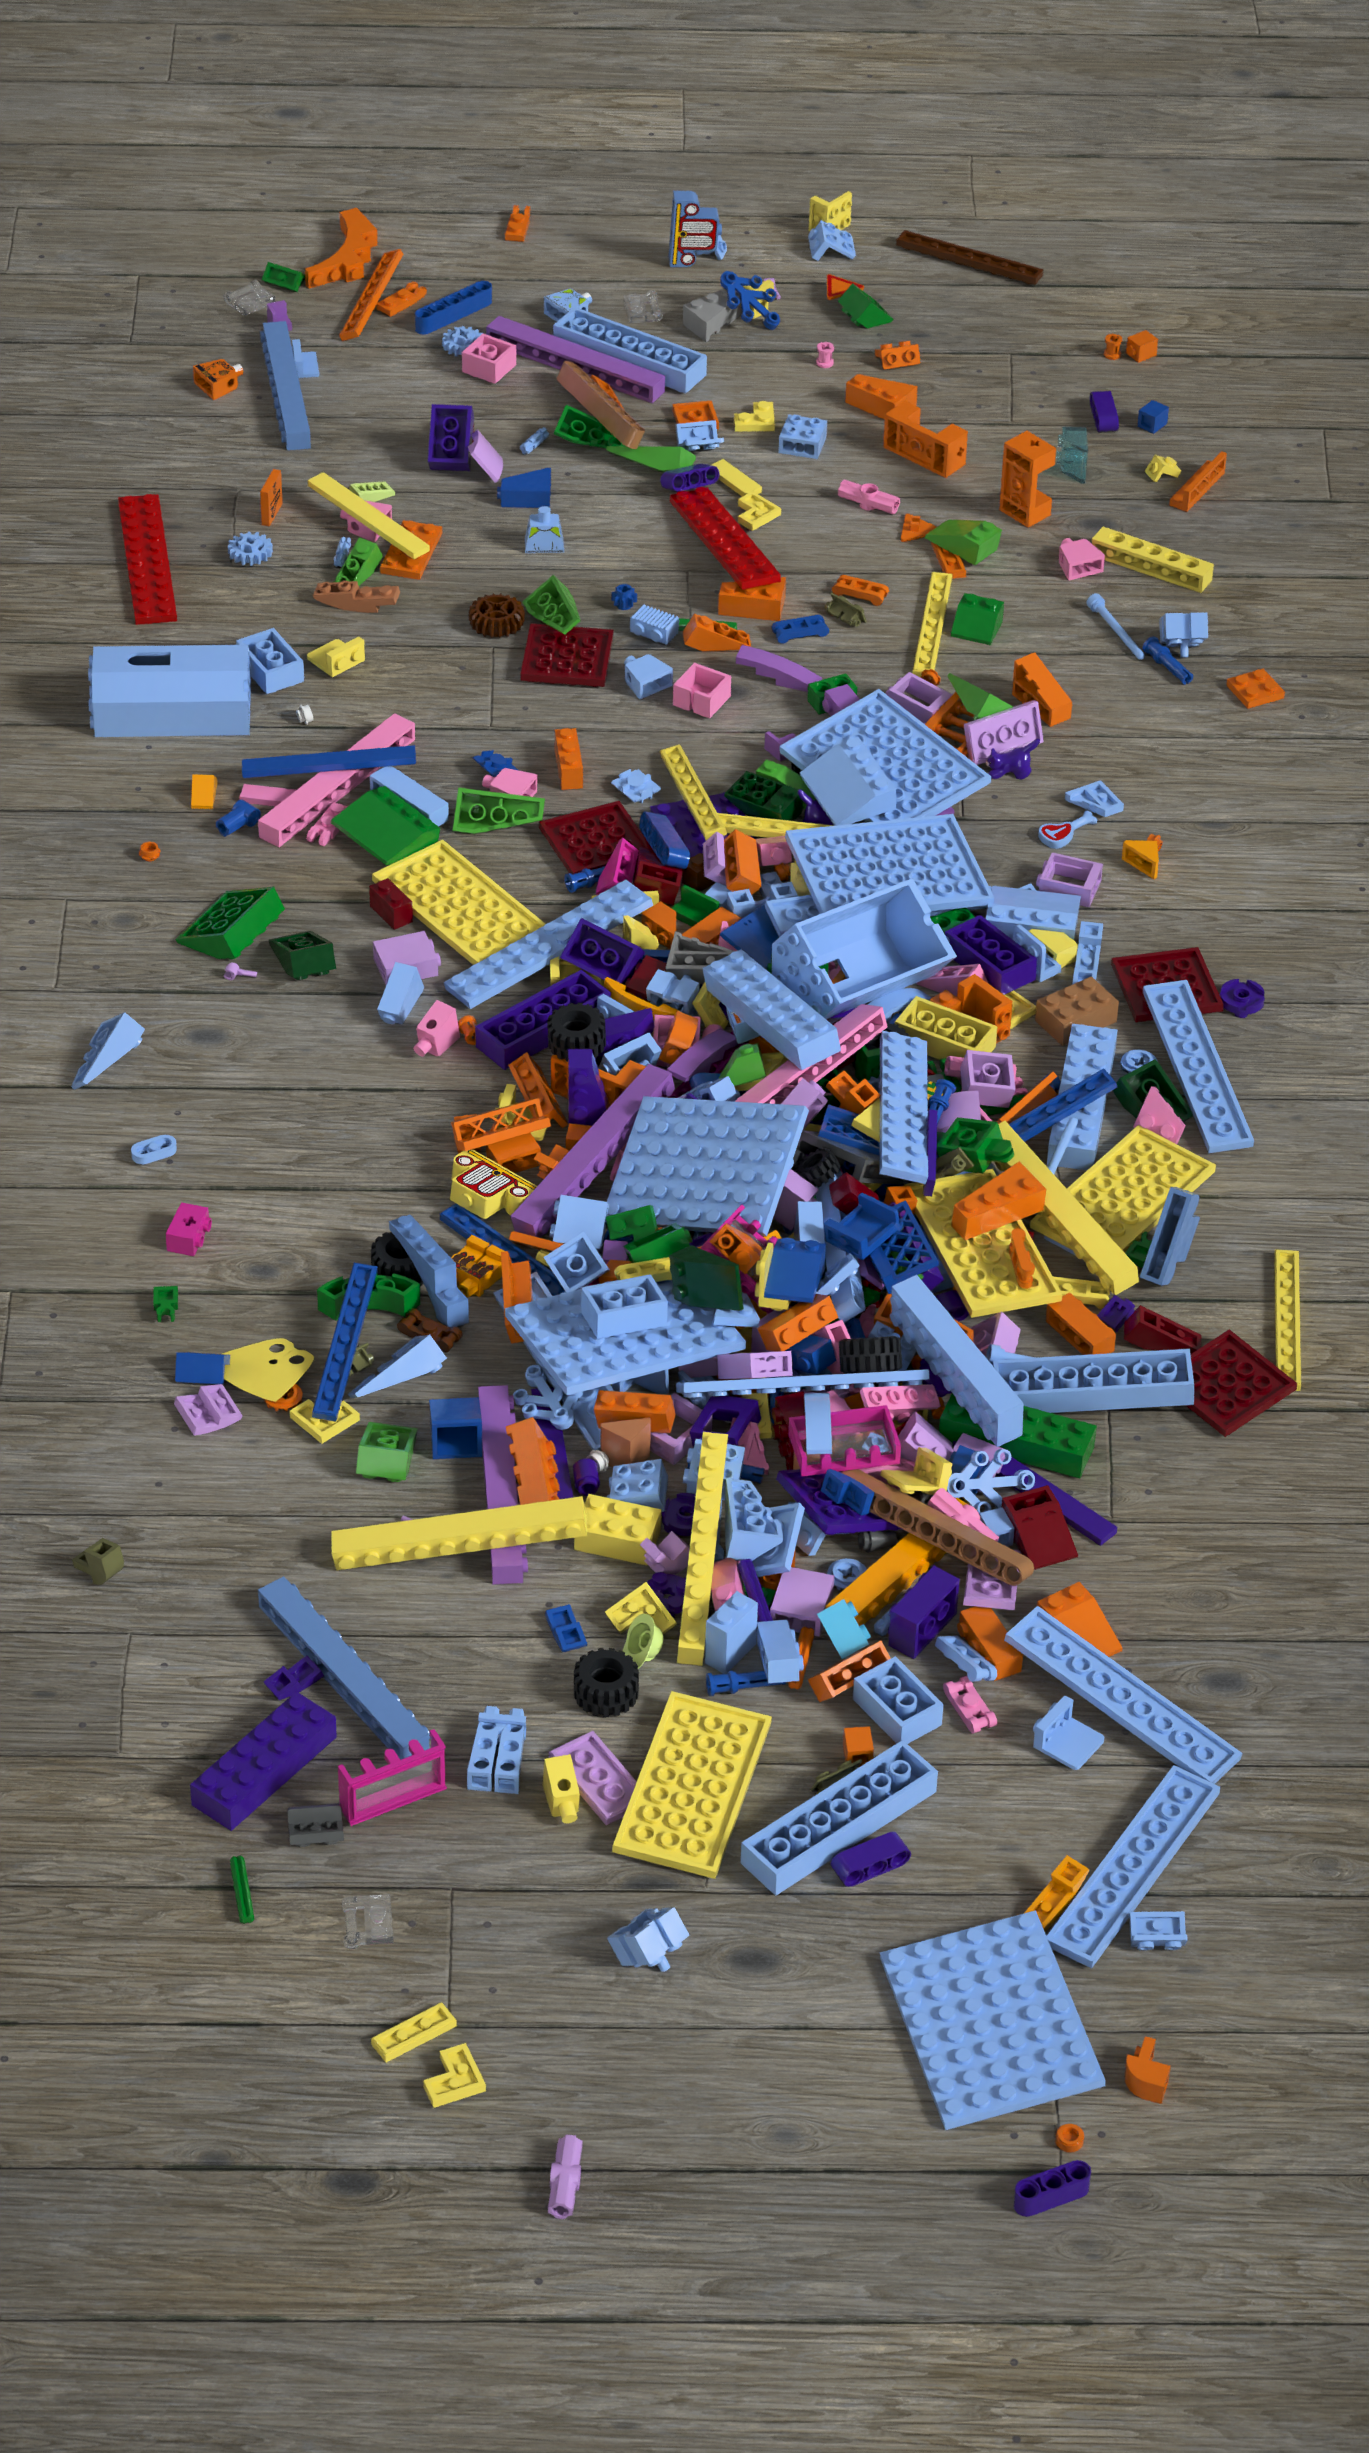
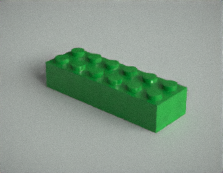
M952 1393L940 1417L939 1432L951 1441L952 1444L953 1441L957 1442L960 1436L965 1433L995 1445L985 1437L982 1428L978 1423L975 1424L971 1420L968 1411L958 1404L955 1395ZM1023 1406L1022 1436L999 1447L1008 1450L1011 1453V1457L1021 1463L1081 1478L1095 1446L1097 1425Z

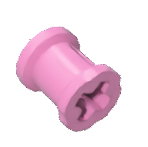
M821 342L817 345L819 353L816 364L821 368H830L834 364L832 359L834 346L830 342Z

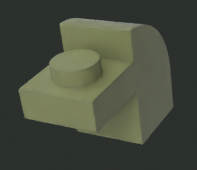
M101 1538L72 1559L74 1568L91 1575L93 1583L96 1585L104 1584L124 1567L120 1545L105 1538Z

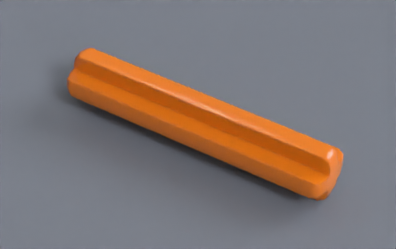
M801 1628L798 1644L800 1655L803 1656L804 1669L799 1671V1681L788 1682V1687L791 1689L799 1690L802 1687L814 1639L813 1628Z

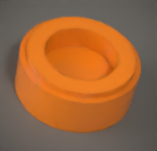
M1064 2124L1058 2128L1056 2132V2145L1062 2151L1076 2152L1082 2148L1084 2132L1079 2126Z

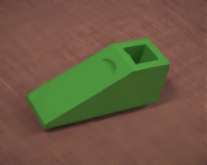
M359 537L334 582L357 581L358 586H360L374 573L383 557L378 545Z

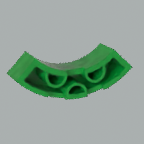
M392 1274V1277L376 1275L367 1310H386L405 1317L412 1308H417L420 1305V1283L398 1274ZM343 1276L338 1277L317 1289L318 1311L335 1321L338 1320L349 1278L343 1279Z

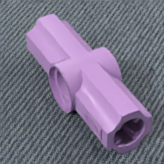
M565 2135L563 2138L558 2139L556 2159L551 2167V2192L548 2213L557 2219H566V2217L572 2216L576 2191H579L583 2141L579 2140L575 2135Z

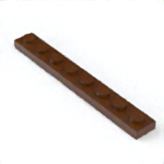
M904 230L896 240V246L903 247L906 250L917 251L924 255L949 260L959 265L963 264L977 270L990 272L991 274L1023 281L1027 284L1036 285L1043 277L1044 269Z

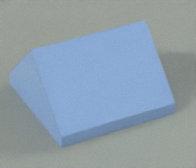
M584 1231L543 1257L565 1292L579 1290L609 1271V1268Z

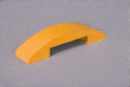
M609 977L605 978L604 987L611 992L612 999L633 1011L651 1008L653 1020H655V1015L675 1016L676 1011H679L664 1003L657 1007L625 992L626 985Z
M1067 1855L1051 1874L1052 1880L1025 1913L1036 1910L1044 1932H1046L1076 1895L1089 1869Z

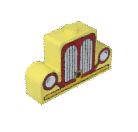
M473 1149L463 1151L454 1157L450 1200L483 1219L490 1217L505 1208L509 1215H512L537 1187L535 1184Z

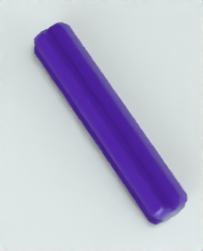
M741 1560L738 1568L748 1597L758 1602L757 1622L773 1621L752 1560Z

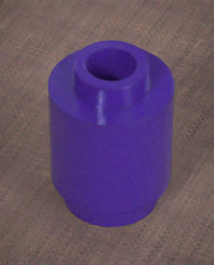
M586 1458L575 1462L573 1465L575 1488L584 1496L595 1494L600 1486L597 1463L592 1459Z

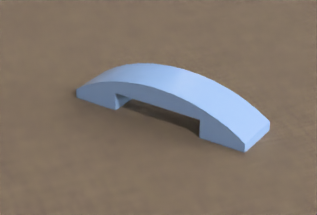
M1081 921L1072 985L1091 976L1095 980L1097 978L1103 933L1102 923Z
M902 988L875 999L868 1005L883 1007L885 1019L889 1022L892 1013L905 1010L915 996L930 1001L931 997L915 988Z
M804 1393L807 1454H832L829 1393Z

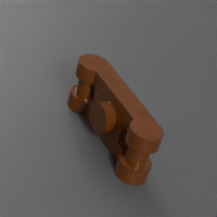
M412 1308L406 1314V1318H402L397 1323L398 1330L409 1337L431 1335L443 1352H449L453 1348V1343L458 1342L463 1337V1333L459 1328L455 1326L450 1328L425 1317L415 1308Z

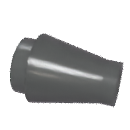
M879 1530L876 1532L865 1531L858 1533L859 1548L867 1553L897 1544V1534L895 1531Z

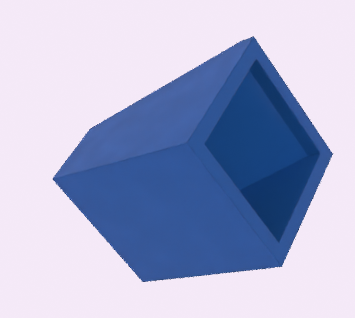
M479 1397L429 1400L433 1459L482 1457V1417Z

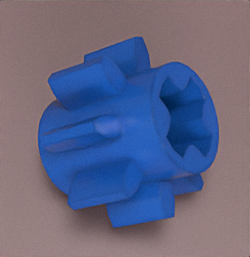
M621 584L615 587V592H611V601H614V606H617L620 610H628L633 607V603L637 602L635 588L628 584Z

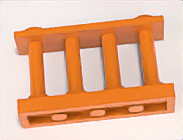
M955 692L925 725L939 736L962 743L959 748L953 747L969 759L966 736L947 729L951 724L964 729V724L968 723V721L958 718V715L965 714L974 717V714L966 710L957 692Z

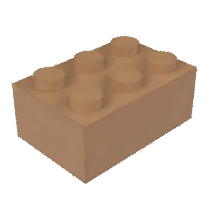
M1091 976L1038 999L1035 1021L1063 1046L1069 1043L1072 1024L1104 1028L1117 1022L1119 1001Z

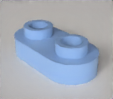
M160 1135L138 1142L131 1148L132 1160L135 1163L145 1165L170 1157L177 1151L176 1139L170 1135Z

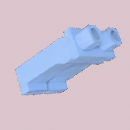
M486 1706L484 1713L479 1712V1724L467 1770V1790L491 1792L498 1750L494 1774L495 1792L519 1794L524 1740L526 1739V1716H524V1710L513 1708L510 1710L509 1715L499 1714V1709L495 1706Z

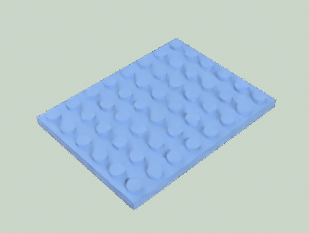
M880 689L779 746L780 753L803 770L838 743L859 737L896 789V809L864 819L866 822L936 816L991 783V776Z
M954 814L786 831L785 839L819 914L912 878L931 911L985 906L989 903H994V896Z
M643 1096L607 1199L609 1203L608 1216L652 1205L657 1227L664 1228L676 1222L679 1226H684L688 1231L714 1233L742 1204L745 1208L739 1215L748 1224L753 1220L759 1221L761 1227L757 1232L761 1236L767 1237L809 1110L806 1106Z
M672 1280L656 1282L668 1301L666 1326L635 1331L629 1334L614 1335L608 1338L597 1339L582 1315L581 1289L505 1308V1317L566 1395L746 1349V1340L734 1326L713 1325L712 1322L717 1308L689 1306L675 1300L672 1292Z
M1036 1910L880 1952V1960L945 2130L1105 2086L1104 2075Z

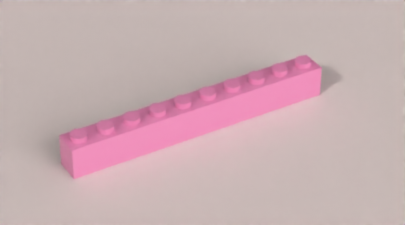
M394 713L347 751L408 746L415 740V723ZM380 767L317 773L258 820L259 838L277 847H281L324 813L333 802L339 801Z
M860 1004L833 1025L837 1028L840 1052L804 1070H800L790 1060H787L734 1102L781 1104L802 1078L807 1082L811 1079L814 1082H818L887 1028L883 1007Z

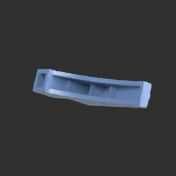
M411 1215L401 1216L398 1219L389 1221V1230L406 1250L425 1285L436 1312V1318L443 1325L450 1328L469 1323L468 1298L457 1288L456 1263Z

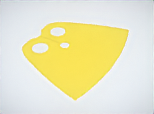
M283 1338L266 1340L222 1353L230 1355V1364L225 1365L224 1379L250 1394L276 1402L294 1386L309 1369L314 1360V1356L306 1350H297L292 1342ZM274 1344L285 1346V1349L281 1352L275 1353L269 1350ZM297 1355L303 1356L305 1359L300 1364L289 1362L291 1357ZM274 1359L278 1361L276 1364L269 1363L270 1360Z

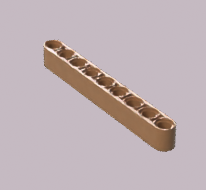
M564 361L556 380L623 445L637 449L645 429L578 365Z
M859 1469L840 1472L875 1492L869 1512L1009 1585L1017 1586L1033 1574L1034 1566L1032 1561L1013 1549Z

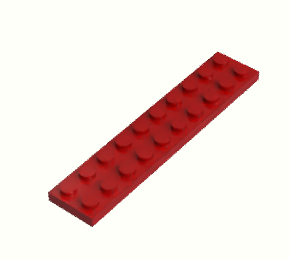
M698 487L695 490L679 491L676 494L670 495V503L742 590L781 582V574L708 487Z
M159 494L118 497L135 625L177 622Z

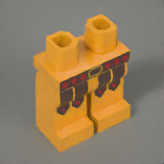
M471 1235L466 1240V1246L451 1257L456 1263L458 1289L467 1298L473 1294L480 1297L484 1294V1290H487L502 1277L501 1252H505L494 1245L489 1246L488 1242L474 1235Z

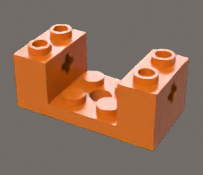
M903 401L887 412L884 424V448L944 478H947L966 465L967 430L954 424H950L939 433L920 426L921 408L907 401Z
M1025 431L1004 442L999 510L1028 528L1051 515L1052 498L1037 490V477L1039 473L1055 465L1056 447L1029 431Z
M552 1055L551 1090L553 1093L568 1099V1062L566 1059L561 1060L557 1058V1055ZM629 1060L616 1076L598 1069L610 1106L646 1066Z

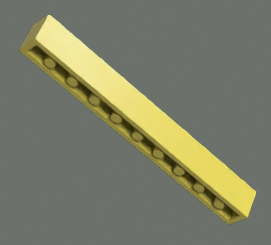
M1006 1121L999 1123L1003 1140L1011 1141L1014 1157L1007 1163L995 1162L996 1167L1000 1171H1005L1020 1161L1047 1189L1044 1210L1038 1212V1214H1043L1050 1228L1056 1229L1059 1232L1062 1241L1073 1248V1252L1078 1259L1084 1260L1088 1270L1099 1277L1105 1289H1109L1114 1295H1117L1138 1283L1137 1266Z
M703 1432L677 1656V1663L703 1666L706 1621L708 1620L728 1434Z
M583 1496L331 1531L332 1557L336 1570L588 1536L587 1514Z

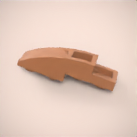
M357 581L322 582L317 584L313 598L343 610L378 613L380 606L396 604L400 590L399 586L389 585L359 588Z

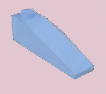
M125 1012L102 1022L89 1043L92 1049L84 1055L83 1059L86 1063L78 1069L71 1087L75 1090L88 1084L132 1048H136L142 1041L141 1035L145 1029Z
M431 1335L415 1336L392 1355L393 1359L381 1364L377 1368L379 1372L377 1375L372 1374L368 1376L348 1395L350 1398H358L429 1372L433 1374L443 1366L441 1363L447 1358Z
M730 1478L725 1480L727 1558L737 1561L743 1559L754 1560L783 1541L780 1522L771 1517V1509L764 1507L761 1502L762 1497L751 1481Z

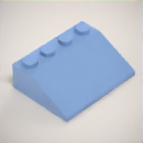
M859 737L838 743L800 772V777L834 826L853 824L896 809L895 787Z
M1000 886L992 887L991 892L994 896V903L988 904L986 920L1012 940L1014 926L1020 924L1027 931L1038 929L1064 932L1075 941L1081 896Z

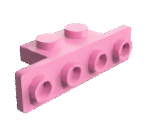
M932 1384L866 1387L860 1390L865 1408L887 1405L892 1421L897 1420L898 1423L909 1420L915 1411L937 1409L940 1407L937 1393Z

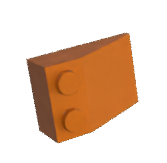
M1080 1582L1037 1601V1606L1108 1657L1122 1651L1119 1640L1095 1598Z

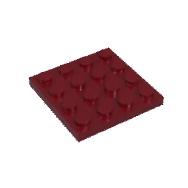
M530 623L520 681L605 687L614 629L573 627L564 635L549 625Z
M620 801L539 821L540 831L568 873L575 874L585 868L594 870L606 866L621 838H624L638 850L639 847L653 850Z
M1198 947L1114 957L1111 960V966L1135 1023L1154 1020L1143 994V986L1181 980L1188 981L1201 1014L1223 1011L1224 1004Z
M1229 1329L1191 1354L1194 1379V1405L1186 1406L1220 1434L1227 1437L1297 1390V1382Z

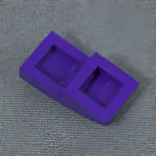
M306 1655L288 1670L284 1666L267 1678L264 1684L278 1700H282L292 1696L295 1692L299 1693L324 1677V1674Z

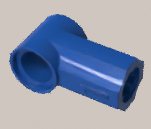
M239 800L234 804L231 812L216 820V827L220 834L226 837L244 825L252 827L257 824L261 817V812L245 800Z

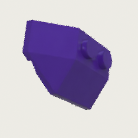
M651 1008L605 1019L606 1046L603 1052L598 1053V1056L595 1058L597 1067L600 1065L605 1053L647 1033L652 1034L655 1026Z

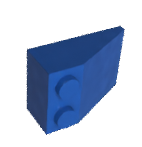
M793 1238L777 1239L772 1254L764 1298L813 1303L825 1271L826 1244L814 1240L805 1242L796 1241Z

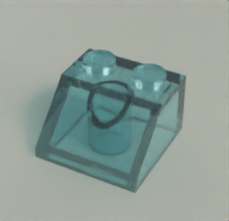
M1062 427V435H1058V447H1061V450L1057 451L1056 463H1060V472L1081 484H1085L1088 457L1087 427Z

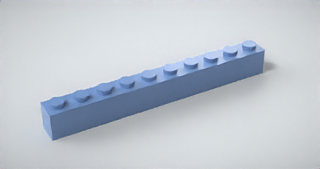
M286 321L263 323V331H260V341L262 343L265 365H267L272 398H274L279 431H281V442L286 444L287 450L311 449L310 429Z
M283 1576L258 1589L259 1608L304 1657L308 1655L324 1674L323 1678L388 1749H393L400 1760L412 1756L409 1751L410 1740H418L424 1750L429 1749V1739L431 1737L427 1727L421 1726L415 1719L413 1712L410 1709H406L401 1704L398 1696L386 1688L384 1681L373 1674L368 1663L362 1662L354 1648L348 1646L342 1640L340 1633L328 1625L326 1618L314 1610L312 1603L302 1597L295 1584H290Z

